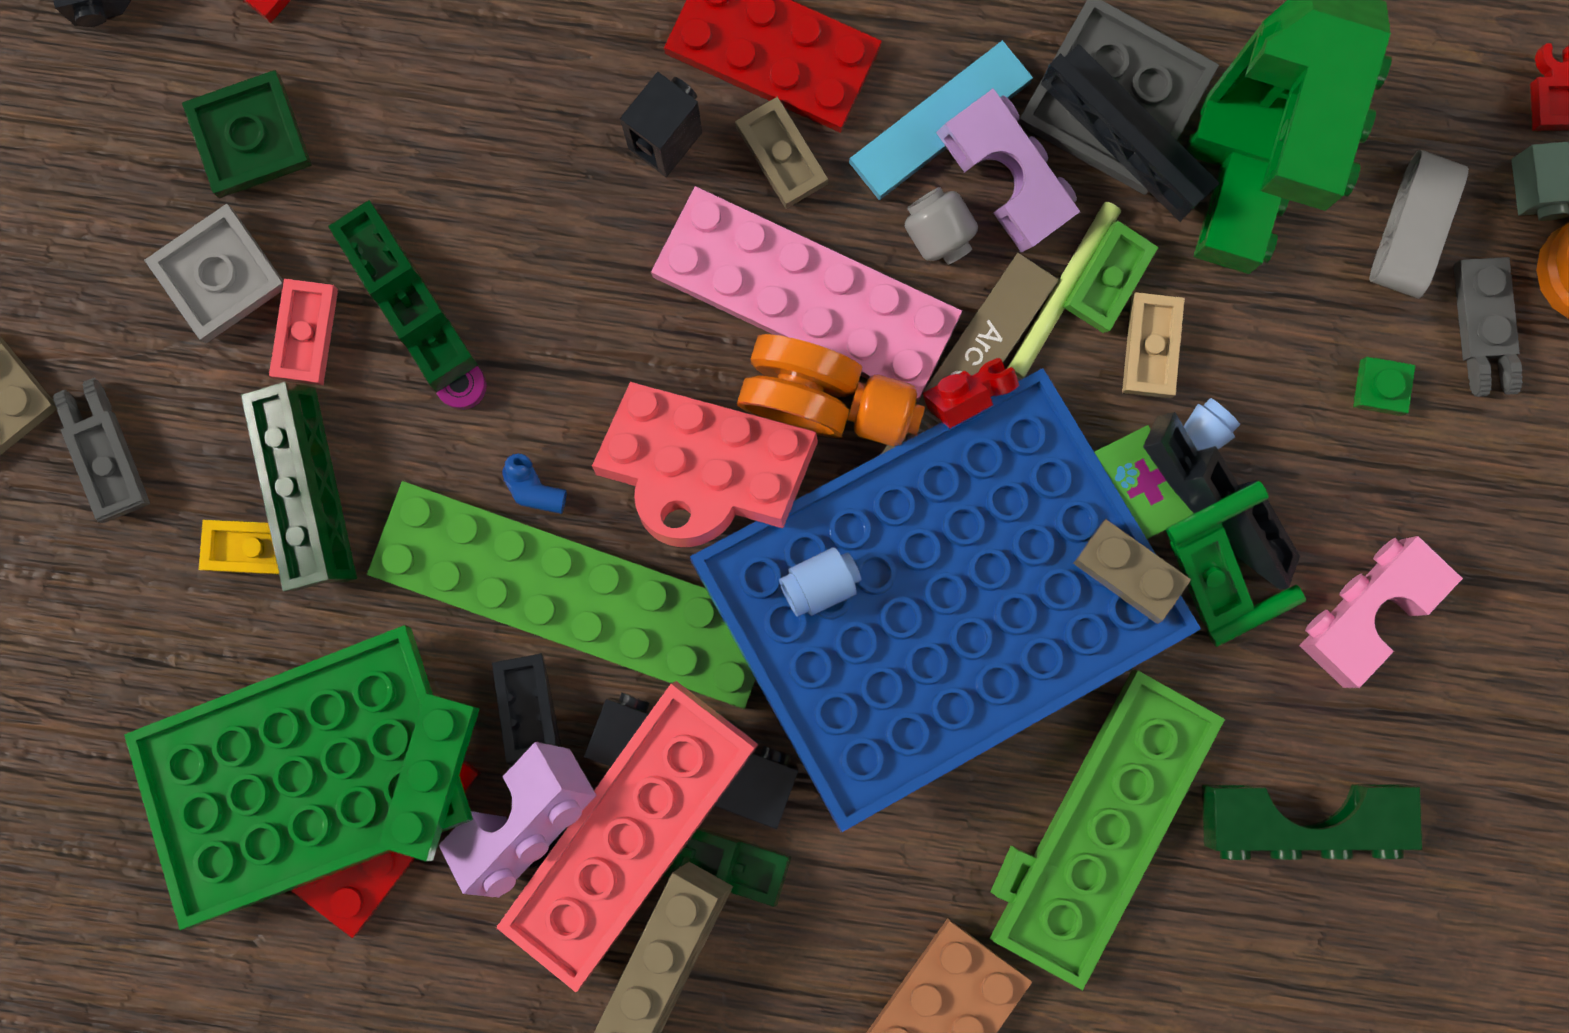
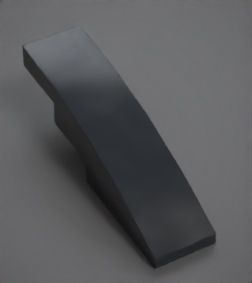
M1175 412L1156 417L1143 447L1167 483L1193 514L1257 482L1256 480L1238 485L1217 447L1197 450ZM1268 499L1222 522L1233 553L1240 560L1279 590L1290 587L1300 555Z
M540 653L492 662L505 758L510 768L534 742L562 747L544 655ZM568 827L549 845L545 855L534 861L528 867L529 869L540 867Z

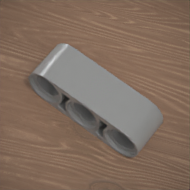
M1418 150L1414 154L1404 173L1370 272V282L1416 299L1423 296L1435 274L1468 177L1469 169L1467 166L1423 150Z

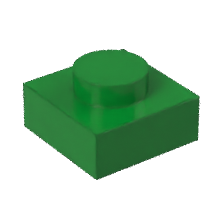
M1373 357L1361 359L1353 408L1398 416L1408 414L1415 365Z

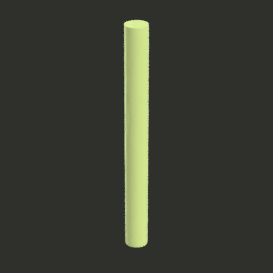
M1110 202L1103 203L1010 362L1008 368H1014L1017 377L1025 378L1065 308L1063 306L1110 225L1116 222L1121 213V209Z

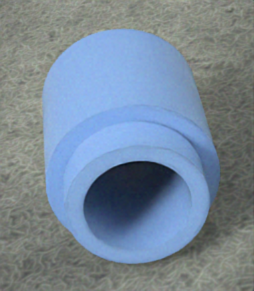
M833 547L789 568V574L779 579L783 593L792 611L798 617L806 612L812 616L856 595L855 583L861 581V576L851 555L848 552L840 555L837 549Z

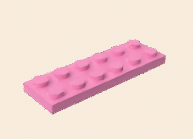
M696 186L651 271L653 278L773 335L786 336L820 345L855 360L863 367L860 376L866 379L873 375H882L912 384L917 389V403L962 313V310Z

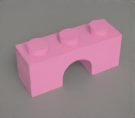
M1419 536L1399 541L1393 538L1387 542L1373 558L1377 562L1375 567L1366 576L1359 574L1354 577L1341 590L1339 595L1343 600L1332 612L1324 610L1306 627L1305 631L1309 636L1299 646L1343 688H1360L1394 652L1379 637L1375 628V615L1381 604L1386 600H1390L1399 605L1409 616L1429 615L1463 579Z

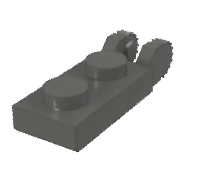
M1510 257L1460 260L1454 264L1453 268L1463 361L1467 360L1470 390L1476 397L1488 396L1490 394L1492 385L1491 365L1487 359L1497 358L1499 383L1501 384L1502 392L1507 395L1518 394L1522 388L1523 376L1521 374L1522 364L1517 356L1520 352Z
M96 378L84 381L82 384L85 397L93 414L90 418L83 420L77 402L69 391L62 390L55 393L53 397L64 427L61 429L62 435L97 522L106 523L150 504V501L115 413L111 412L112 407L104 388Z

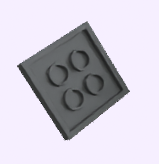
M1102 0L1086 1L1054 57L1055 59L1060 53L1065 57L1080 44L1176 140H1178L1219 66L1214 61ZM1040 82L1018 121L1020 127L1146 195L1148 190Z

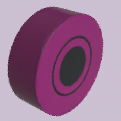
M477 366L436 394L441 401L453 409H470L479 404L486 393L487 383L485 375Z

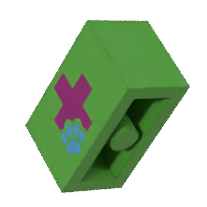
M1149 425L1094 452L1146 539L1193 514L1167 483L1143 447L1151 430Z

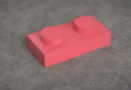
M284 279L269 371L271 378L324 385L338 289L334 285Z

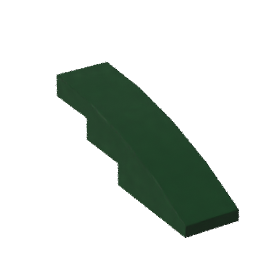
M370 200L328 226L365 288L379 305L396 335L406 346L427 382L436 393L478 366L452 323Z
M698 827L663 876L670 878L674 871L690 862L732 885L733 888L730 893L775 907L778 904L792 856Z

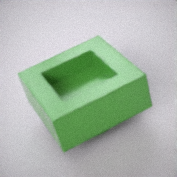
M1010 846L991 893L997 898L1013 903L1017 895L1015 891L1028 867L1033 866L1036 857L1026 851ZM1050 863L1046 864L1043 872L1047 873L1048 876L1042 891L1060 869L1059 867ZM1028 899L1024 909L1029 910L1034 901Z

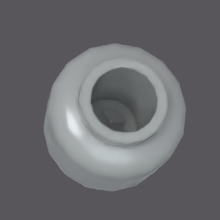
M938 187L907 207L910 215L905 220V229L925 260L936 261L943 258L947 265L972 250L969 241L976 235L978 225L957 192L947 191L944 193L941 187Z

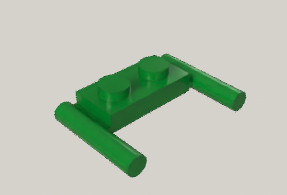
M1260 481L1166 528L1181 572L1191 579L1187 587L1199 617L1206 625L1207 634L1215 647L1306 602L1301 588L1295 584L1253 605L1225 529L1222 526V522L1269 499L1268 493Z

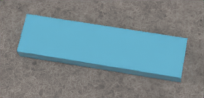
M1002 40L853 155L849 160V164L878 200H881L947 148L936 133L945 123L993 88L999 97L1004 95L1010 100L1028 86L1033 77Z

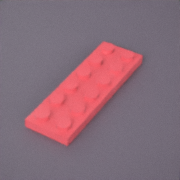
M679 682L671 683L594 790L597 796L582 810L580 818L568 826L496 928L573 991L577 992L585 984L759 744Z

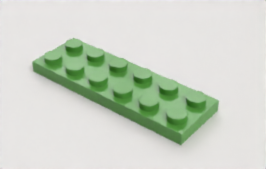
M1132 670L1034 854L1036 860L1033 866L1028 867L1015 891L1017 895L1013 903H1008L990 939L1083 990L1225 719L1144 673ZM1050 863L1059 867V870L1042 891L1048 876L1047 873L1043 872L1046 864ZM1028 899L1034 901L1029 910L1024 909Z

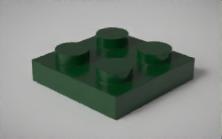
M276 70L182 102L212 192L219 199L312 166L283 81Z

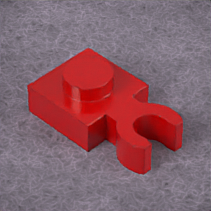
M1546 43L1536 52L1535 64L1544 77H1538L1530 83L1532 131L1569 130V45L1562 50L1563 62H1558L1554 59L1552 43Z
M996 358L985 363L979 372L974 375H970L966 371L949 375L943 378L937 386L922 394L927 409L947 427L952 428L993 406L992 396L1010 393L1019 386L1014 368L1005 369L1002 359Z

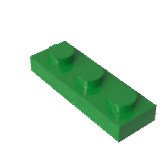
M425 693L378 847L423 861H433L480 708Z

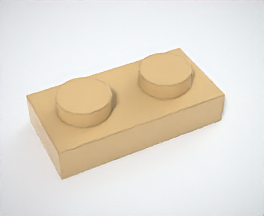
M1137 292L1131 296L1122 393L1162 398H1173L1176 395L1185 298Z

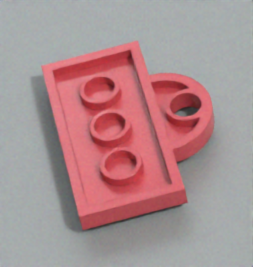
M630 382L592 467L598 476L636 486L634 499L637 512L645 529L654 538L670 546L694 547L710 542L721 535L731 524L735 515L784 528L817 446L818 439L814 431ZM674 510H686L691 514L689 521L679 528L667 527L664 525V520Z

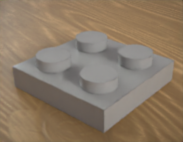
M225 204L144 260L199 340L204 343L214 339L282 292L284 281L236 212L228 204Z

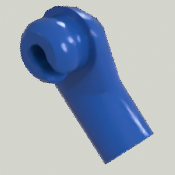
M516 453L509 456L505 461L502 475L515 502L521 506L562 514L566 503L567 490L542 485L532 466L531 459L526 455Z

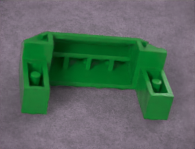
M1285 1L1262 22L1209 92L1201 109L1202 117L1198 130L1195 134L1190 135L1185 149L1195 159L1220 166L1216 178L1219 185L1212 192L1193 255L1194 258L1250 274L1263 262L1268 263L1278 240V235L1272 233L1276 216L1281 217L1284 214L1289 200L1326 211L1343 196L1348 197L1352 193L1361 168L1360 163L1354 162L1359 143H1364L1367 140L1376 118V110L1369 108L1374 90H1379L1384 84L1392 62V57L1385 55L1391 35L1386 1Z

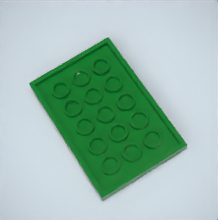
M406 625L400 626L124 734L179 930L191 929L391 852V850L378 847V842L425 693L433 695L411 627ZM460 776L458 777L442 832L473 820Z

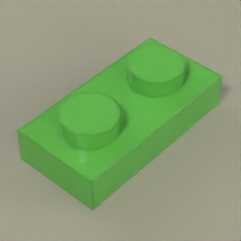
M1116 221L1112 223L1063 308L1100 332H1109L1156 253L1158 246L1121 222Z

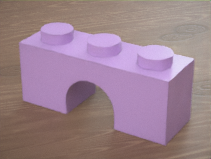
M993 88L945 123L936 133L964 173L984 160H996L1009 168L1014 178L1013 194L1009 201L993 212V214L1020 252H1023L1050 235L1077 215L1080 210L1074 203L1077 201V197L1070 184L1062 177L1056 178L1046 164L1048 155L1044 147L1035 137L1030 136L1028 138L1017 121L1020 118L1013 103L1004 95L999 97Z
M534 742L503 776L512 796V809L508 820L503 816L471 812L473 820L455 827L440 843L439 847L463 894L499 898L510 891L516 884V879L534 861L545 855L549 845L566 827L572 825L580 818L582 810L597 796L570 749Z

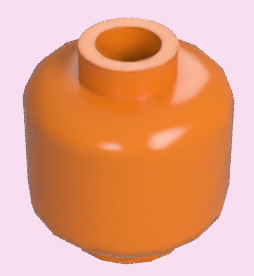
M873 375L867 380L866 384L858 382L847 420L854 422V431L859 437L896 447L904 441L907 433L917 435L925 406L916 404L917 389L914 385L882 375Z

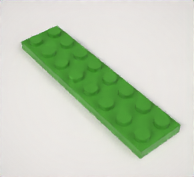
M401 482L367 575L669 683L677 681L691 691L742 709L746 708L756 678L706 588L410 483Z

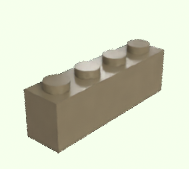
M690 862L671 874L594 1033L662 1032L733 888L732 885Z

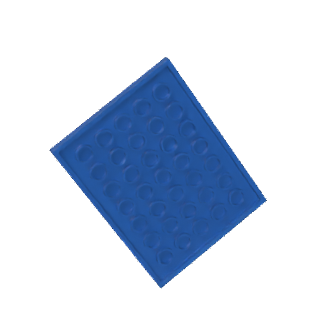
M1043 368L1018 381L1019 386L1012 392L992 396L993 406L956 426L949 428L941 422L795 500L784 528L756 521L690 556V561L841 833L1201 629L1181 595L1164 620L1157 624L1073 564L1105 519L1154 554L1155 552ZM833 547L837 549L840 555L848 552L853 558L861 576V581L855 583L857 594L812 616L806 612L797 617L783 593L779 579L789 574V568Z

